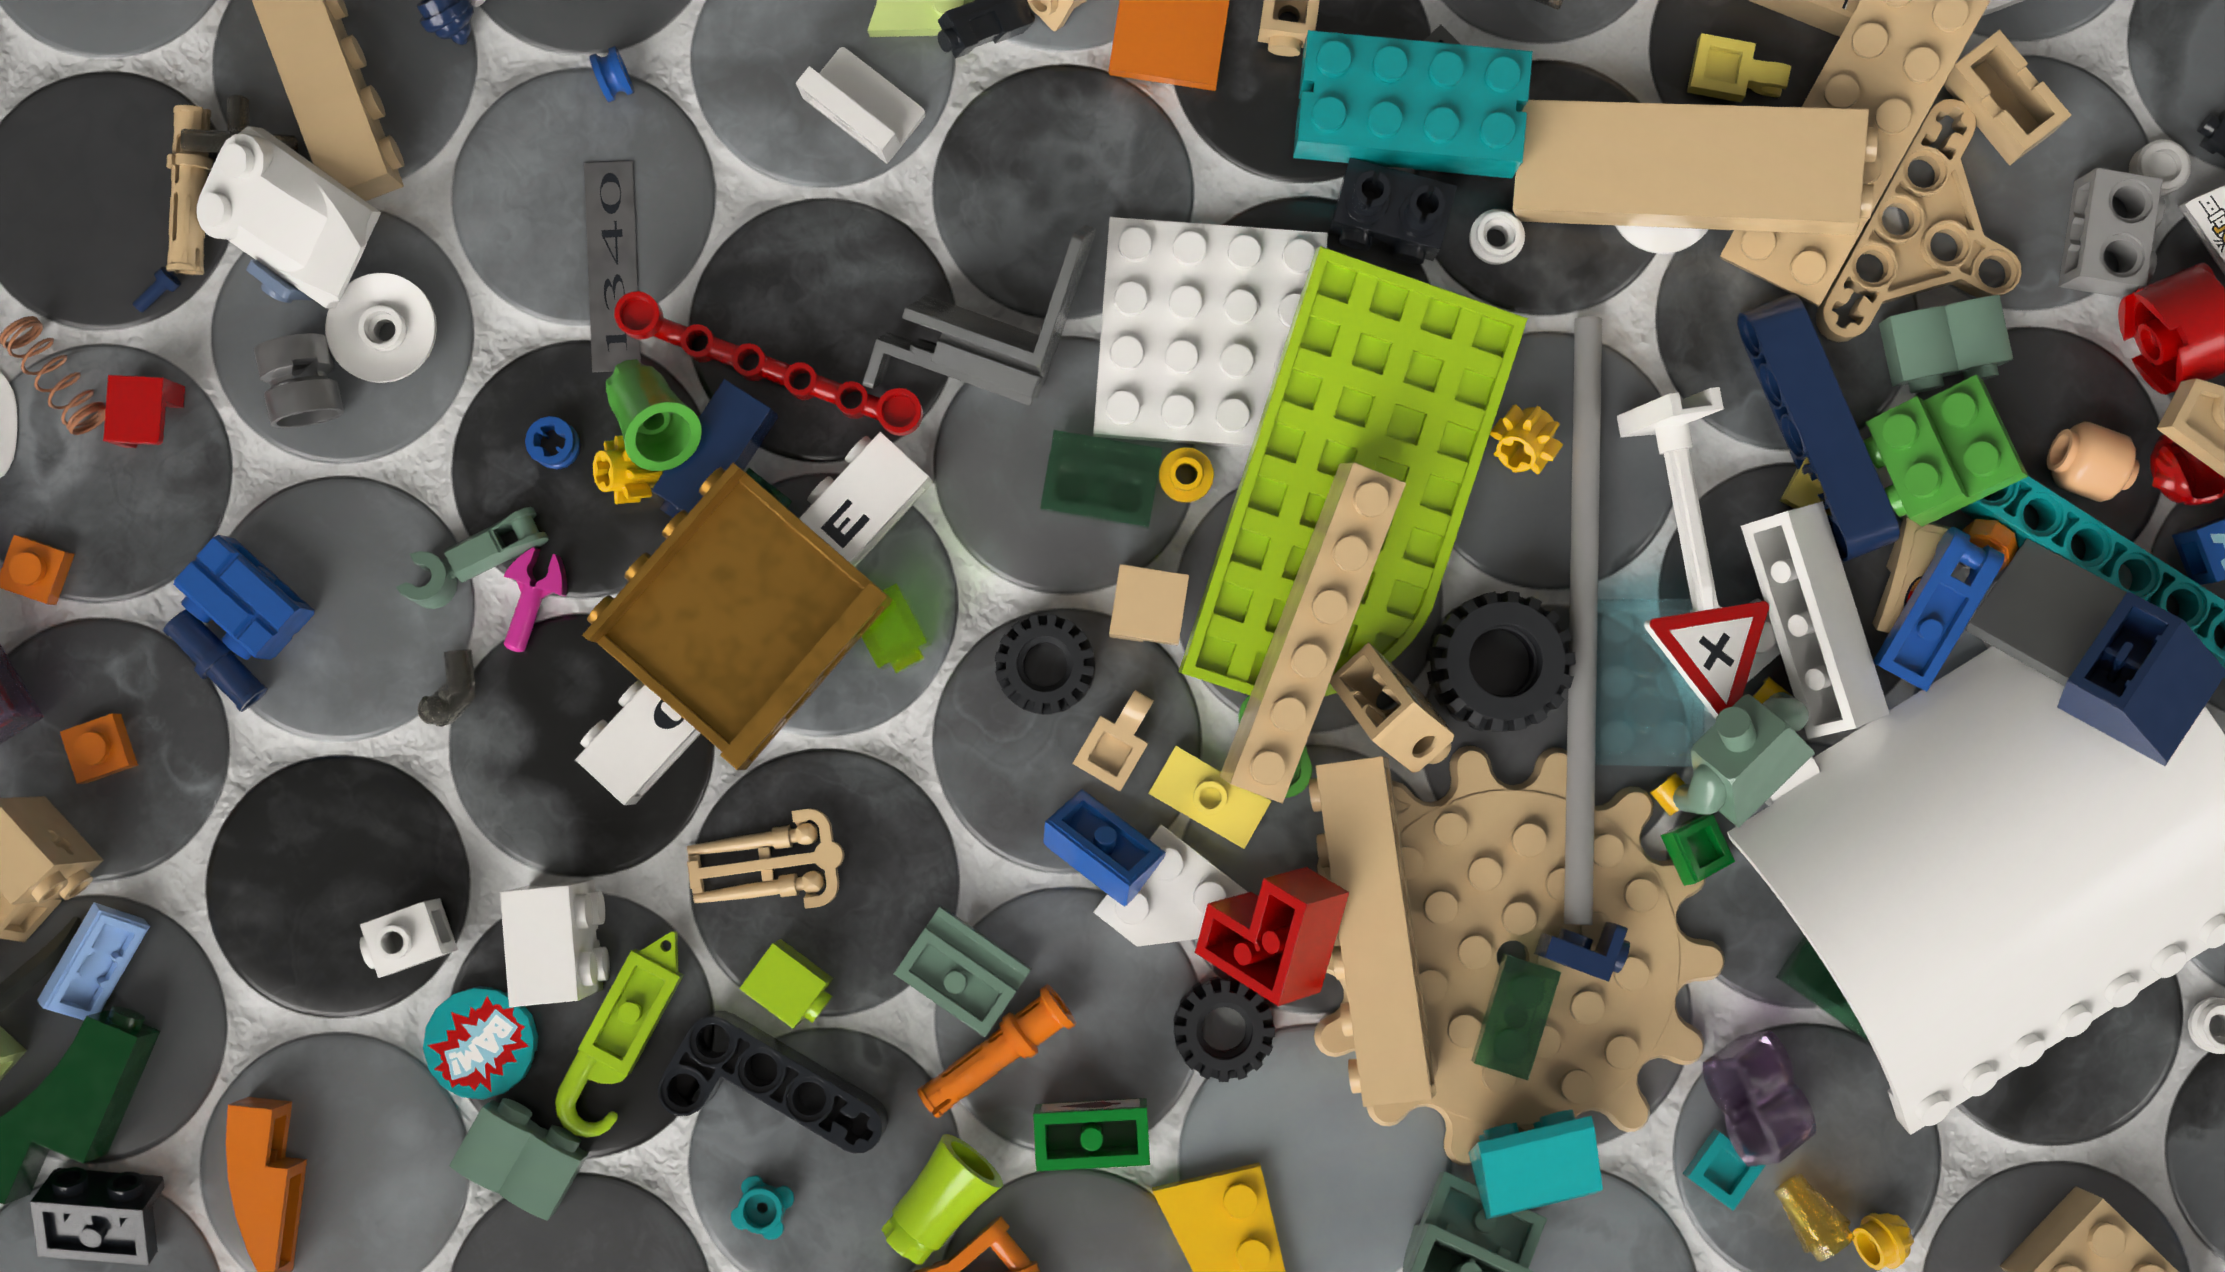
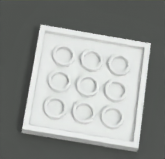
M1110 217L1094 437L1251 448L1315 250L1320 246L1327 248L1328 233Z

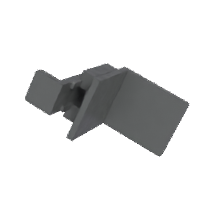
M1085 225L1073 233L1040 335L926 295L905 307L902 318L942 332L940 340H938L937 344L924 339H918L917 342L889 332L876 339L863 380V386L874 389L883 383L891 356L1031 406L1033 398L1039 397L1041 388L1045 384L1052 357L1056 353L1097 229Z

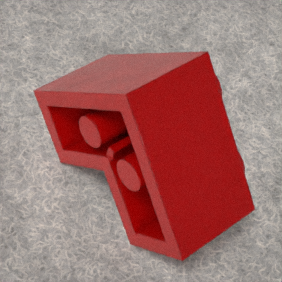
M1308 867L1263 878L1259 896L1253 892H1247L1207 904L1195 953L1277 1006L1320 993L1349 891Z

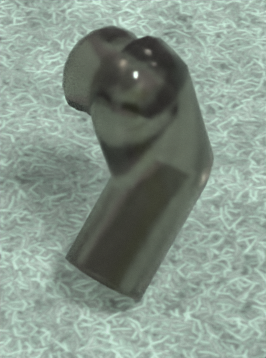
M472 650L444 652L446 682L430 697L424 696L418 705V714L424 723L435 724L439 727L454 723L473 703L476 696Z

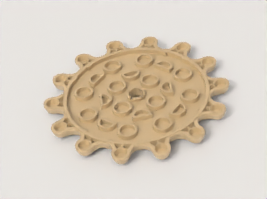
M1464 746L1455 751L1449 762L1450 789L1444 797L1434 802L1421 801L1404 784L1392 781L1436 1095L1431 1100L1368 1106L1369 1116L1381 1126H1392L1402 1121L1410 1111L1417 1107L1426 1106L1434 1108L1442 1115L1445 1121L1446 1131L1443 1146L1445 1153L1452 1162L1460 1166L1471 1165L1468 1152L1480 1142L1478 1136L1483 1135L1484 1130L1505 1124L1517 1123L1519 1131L1524 1132L1534 1129L1533 1123L1540 1121V1117L1564 1110L1573 1109L1575 1118L1582 1112L1590 1110L1601 1112L1618 1129L1626 1132H1635L1643 1128L1650 1116V1106L1638 1085V1074L1642 1066L1649 1060L1656 1058L1667 1059L1680 1065H1690L1699 1060L1705 1048L1704 1037L1701 1032L1693 1025L1685 1022L1679 1015L1676 1008V997L1680 989L1688 983L1708 981L1719 976L1725 963L1724 953L1713 941L1693 939L1686 936L1680 930L1677 923L1679 906L1685 899L1695 895L1703 888L1706 878L1696 884L1683 886L1672 859L1663 861L1652 859L1644 852L1641 846L1640 836L1643 827L1653 814L1654 805L1650 795L1639 787L1630 786L1617 792L1609 802L1595 806L1593 925L1564 924L1566 750L1562 748L1544 750L1538 756L1530 777L1521 784L1509 785L1497 779L1492 770L1488 755L1481 748ZM1318 860V874L1331 881L1330 867L1322 868ZM1606 922L1616 923L1628 928L1624 939L1630 942L1627 960L1619 973L1612 972L1609 982L1534 954L1542 933L1558 938L1561 928L1593 939L1590 950L1595 952ZM1339 931L1334 946H1340ZM1518 941L1524 945L1526 960L1522 965V969L1506 972L1500 968L1497 962V952L1503 943ZM1331 955L1326 973L1335 976L1333 957ZM1345 979L1339 980L1344 989V998L1342 1003L1348 1002L1346 981ZM1340 1007L1334 1013L1318 1022L1314 1031V1040L1322 1053L1327 1056L1338 1057L1355 1051L1353 1036H1344Z

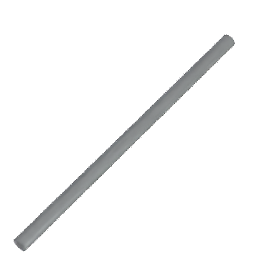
M1596 316L1575 318L1569 607V633L1572 640L1569 641V653L1575 652L1576 664L1570 665L1568 675L1574 676L1571 688L1568 689L1564 924L1593 925L1602 318Z

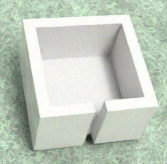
M594 880L531 885L500 892L509 1007L579 1001L603 990V980H608L610 975V960L607 948L600 947L599 940L596 937L598 925L604 924L605 902L602 892L595 891Z

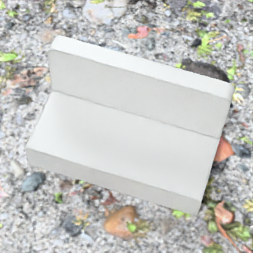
M845 47L837 50L820 73L809 66L796 82L800 94L805 101L886 164L890 162L925 118V111L919 104Z

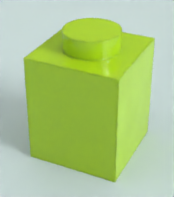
M779 939L772 943L739 989L794 1029L804 1018L812 1024L833 997L825 991L833 977L782 939Z

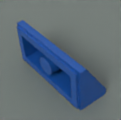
M1083 789L1045 821L1043 839L1045 846L1124 907L1135 898L1165 857L1166 852Z

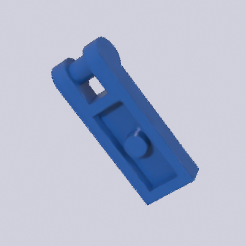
M1956 527L1948 529L1940 539L1936 548V555L1873 660L1877 666L1926 692L2004 561V554L1989 545L1981 548L1971 543L1970 535ZM1959 562L1970 567L1969 575L1965 582L1951 576Z

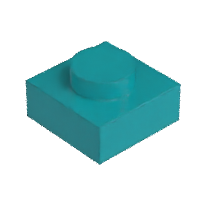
M1714 1128L1682 1174L1734 1211L1766 1165Z

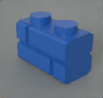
M219 534L207 543L197 554L195 561L190 562L176 577L173 584L186 595L181 601L183 607L204 623H209L211 619L226 632L221 638L223 643L235 654L246 660H249L251 656L267 660L275 658L291 641L292 636L301 630L315 612L313 608L235 538Z

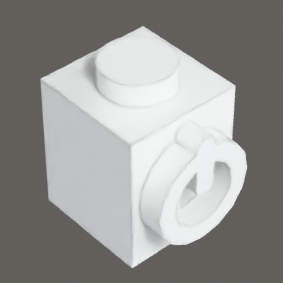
M440 898L423 901L360 924L363 937L360 938V950L368 967L371 969L375 968L378 978L400 972L458 950Z

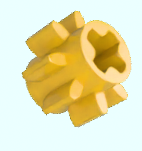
M1516 404L1512 405L1505 417L1500 418L1490 432L1494 439L1499 440L1493 455L1498 457L1501 463L1511 469L1512 472H1524L1532 469L1534 473L1540 474L1547 462L1553 461L1563 446V443L1553 438L1560 424L1558 421H1554L1550 414L1542 410L1540 406L1521 410Z
M623 435L615 436L612 441H604L605 450L598 451L593 461V475L598 488L602 492L614 491L615 504L640 502L641 498L651 497V488L655 486L663 471L646 470L633 463L626 453Z

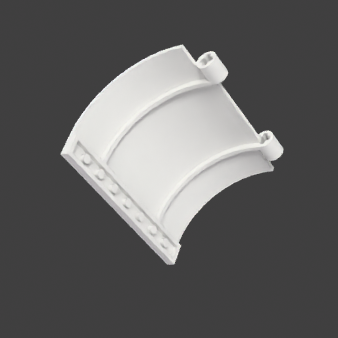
M1983 641L1988 648L1987 650L1932 683L1927 692L1924 690L1919 691L1890 709L1889 715L1866 724L1820 754L1811 757L1765 802L1769 807L1746 820L1739 828L1736 826L1727 832L1732 843L1755 868L1794 919L1841 990L1883 1068L1890 1085L1888 1094L1896 1118L1910 1135L1924 1126H1932L1939 1123L1954 1107L1972 1096H1981L1994 1087L1997 1080L2020 1066L2025 1067L2033 1064L2048 1048L2066 1037H2074L2081 1034L2099 1016L2114 1007L2118 1008L2127 1005L2142 989L2160 978H2168L2175 975L2184 967L2187 961L2206 949L2217 948L2225 943V734L2206 706L2167 765L2163 766L2057 708L2065 686Z

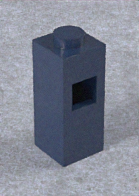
M724 379L699 417L702 435L696 451L681 465L665 470L651 490L665 499L660 510L671 517H674L682 510L689 513L703 497L699 493L702 484L716 469L722 467L724 470H727L734 463L744 471L779 416L771 408Z

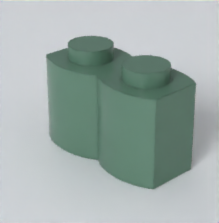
M2000 295L1980 297L1945 306L1890 316L1879 323L1892 387L1909 385L1911 394L1943 387V377L1963 374L1964 380L1976 374L1983 380L1999 375L1997 366L2013 360Z
M503 1098L500 1103L491 1100L482 1106L449 1166L470 1181L500 1194L522 1210L548 1221L558 1210L585 1162L588 1153L579 1147L581 1143L580 1138L570 1131L552 1125L547 1130L530 1120L532 1112L522 1104L507 1098Z

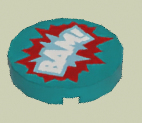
M478 986L453 994L435 1009L425 1027L423 1051L429 1071L443 1088L462 1098L483 1100L509 1091L526 1077L532 1066L531 1063L534 1060L535 1051H537L538 1033L533 1015L525 1006L509 1007L508 992L504 993L499 989Z

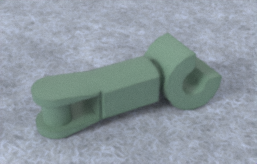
M523 508L487 529L444 549L446 556L444 559H440L430 552L418 551L410 553L414 564L425 571L431 572V580L422 587H416L405 582L396 588L401 595L424 608L437 609L445 606L454 597L457 591V578L464 583L508 560L522 555L533 547L539 548L543 546L549 538L546 532H539L533 520L537 515L534 508ZM514 530L519 541L506 547L501 536Z

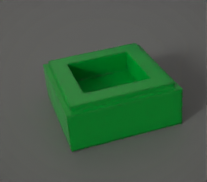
M1699 814L1660 835L1683 886L1696 884L1735 862L1714 814Z

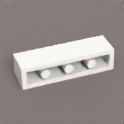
M1823 501L1742 525L1741 529L1763 599L1769 604L1768 615L1794 697L1807 707L1809 719L1804 726L1807 738L1811 739L1858 728L1889 715L1890 712Z

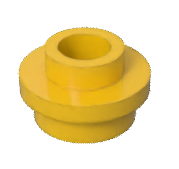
M1184 447L1170 452L1163 459L1159 468V482L1162 490L1168 497L1177 502L1191 503L1201 499L1208 493L1213 483L1214 471L1210 460L1204 453L1194 448ZM1182 465H1190L1196 470L1197 478L1191 484H1182L1176 478V470Z

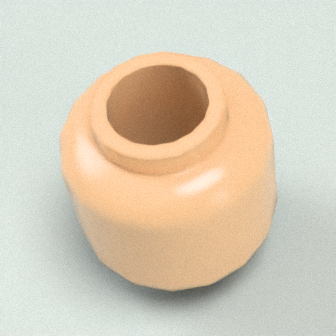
M2086 421L2074 425L2070 430H2062L2052 442L2047 456L2048 469L2052 470L2053 480L2058 487L2097 502L2110 500L2121 490L2129 489L2135 482L2140 468L2139 461L2136 459V448L2129 436Z

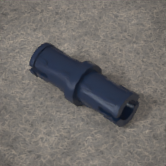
M186 609L173 617L164 627L163 632L170 636L196 664L194 671L202 679L209 677L230 698L240 712L253 706L267 692L268 688L260 683L251 671L235 656V653L202 621Z

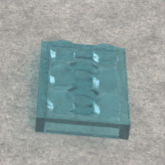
M1598 599L1595 765L1693 767L1691 749L1694 743L1705 734V705L1644 627L1646 620L1690 613L1692 611L1691 599Z

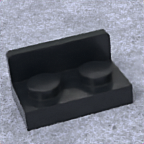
M79 1167L54 1169L30 1201L38 1257L149 1265L158 1252L153 1205L164 1189L163 1177L144 1175L137 1172L118 1173L84 1170Z

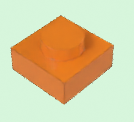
M13 535L0 571V588L45 604L57 605L75 554L24 536Z
M111 713L60 731L77 784H87L138 766L121 714Z

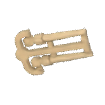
M817 809L792 811L793 822L797 825L796 829H791L790 825L774 827L771 832L743 835L687 846V853L689 855L687 866L694 903L749 899L780 894L781 897L799 895L802 890L806 892L803 898L805 909L820 907L830 903L836 897L839 890L838 867L844 860V850L833 839L832 825L829 818ZM811 820L818 825L821 843L814 852L771 858V846H774L775 849L793 847V843L796 842L802 845H810L816 842L818 839L817 827L812 823L806 822ZM758 848L759 860L701 868V854ZM816 863L821 869L825 870L826 889L821 895L816 894L825 885L824 876L819 871L807 872L802 877H798L796 873L779 875L778 879L774 880L773 869ZM761 871L762 882L704 891L703 879Z

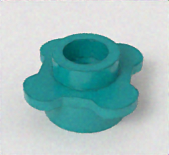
M758 1175L747 1177L741 1184L743 1196L738 1207L731 1212V1221L737 1229H746L752 1233L762 1234L768 1240L777 1239L784 1231L782 1220L786 1209L794 1203V1193L786 1185L778 1188L768 1185ZM761 1202L766 1203L768 1206V1210L764 1213L758 1210V1204Z

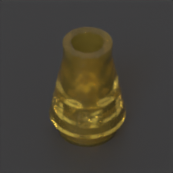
M1802 1173L1789 1178L1774 1190L1804 1253L1811 1252L1818 1262L1834 1256L1855 1239L1854 1234L1848 1227L1851 1221L1810 1185Z

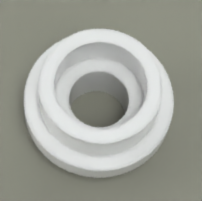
M1492 209L1482 213L1473 223L1469 233V242L1474 254L1480 260L1493 265L1505 264L1513 260L1521 251L1525 241V231L1521 221L1513 213L1503 209ZM1493 229L1501 231L1505 236V244L1500 247L1491 245L1487 240V232Z
M2210 997L2200 1001L2194 1006L2188 1019L2189 1034L2195 1044L2201 1049L2215 1054H2225V999L2220 997ZM2218 1015L2222 1026L2220 1031L2213 1035L2209 1030V1024L2212 1017Z

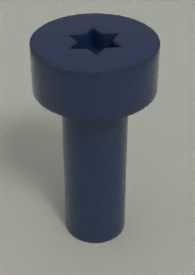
M161 267L154 273L157 280L132 303L140 312L143 313L166 290L174 292L181 285L179 279L172 272H168L165 267Z

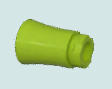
M943 1134L929 1161L909 1190L892 1209L893 1216L884 1224L881 1231L884 1233L887 1243L897 1253L915 1264L922 1265L933 1250H939L953 1232L983 1202L1003 1187V1180L989 1161L969 1144L953 1135Z

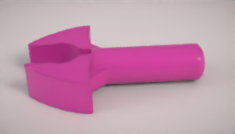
M533 547L524 552L506 570L504 577L516 580L521 591L504 641L505 647L515 652L525 651L542 599L552 593L566 597L567 577L563 561L559 555H552L548 574L537 582L532 572L540 553L538 548Z

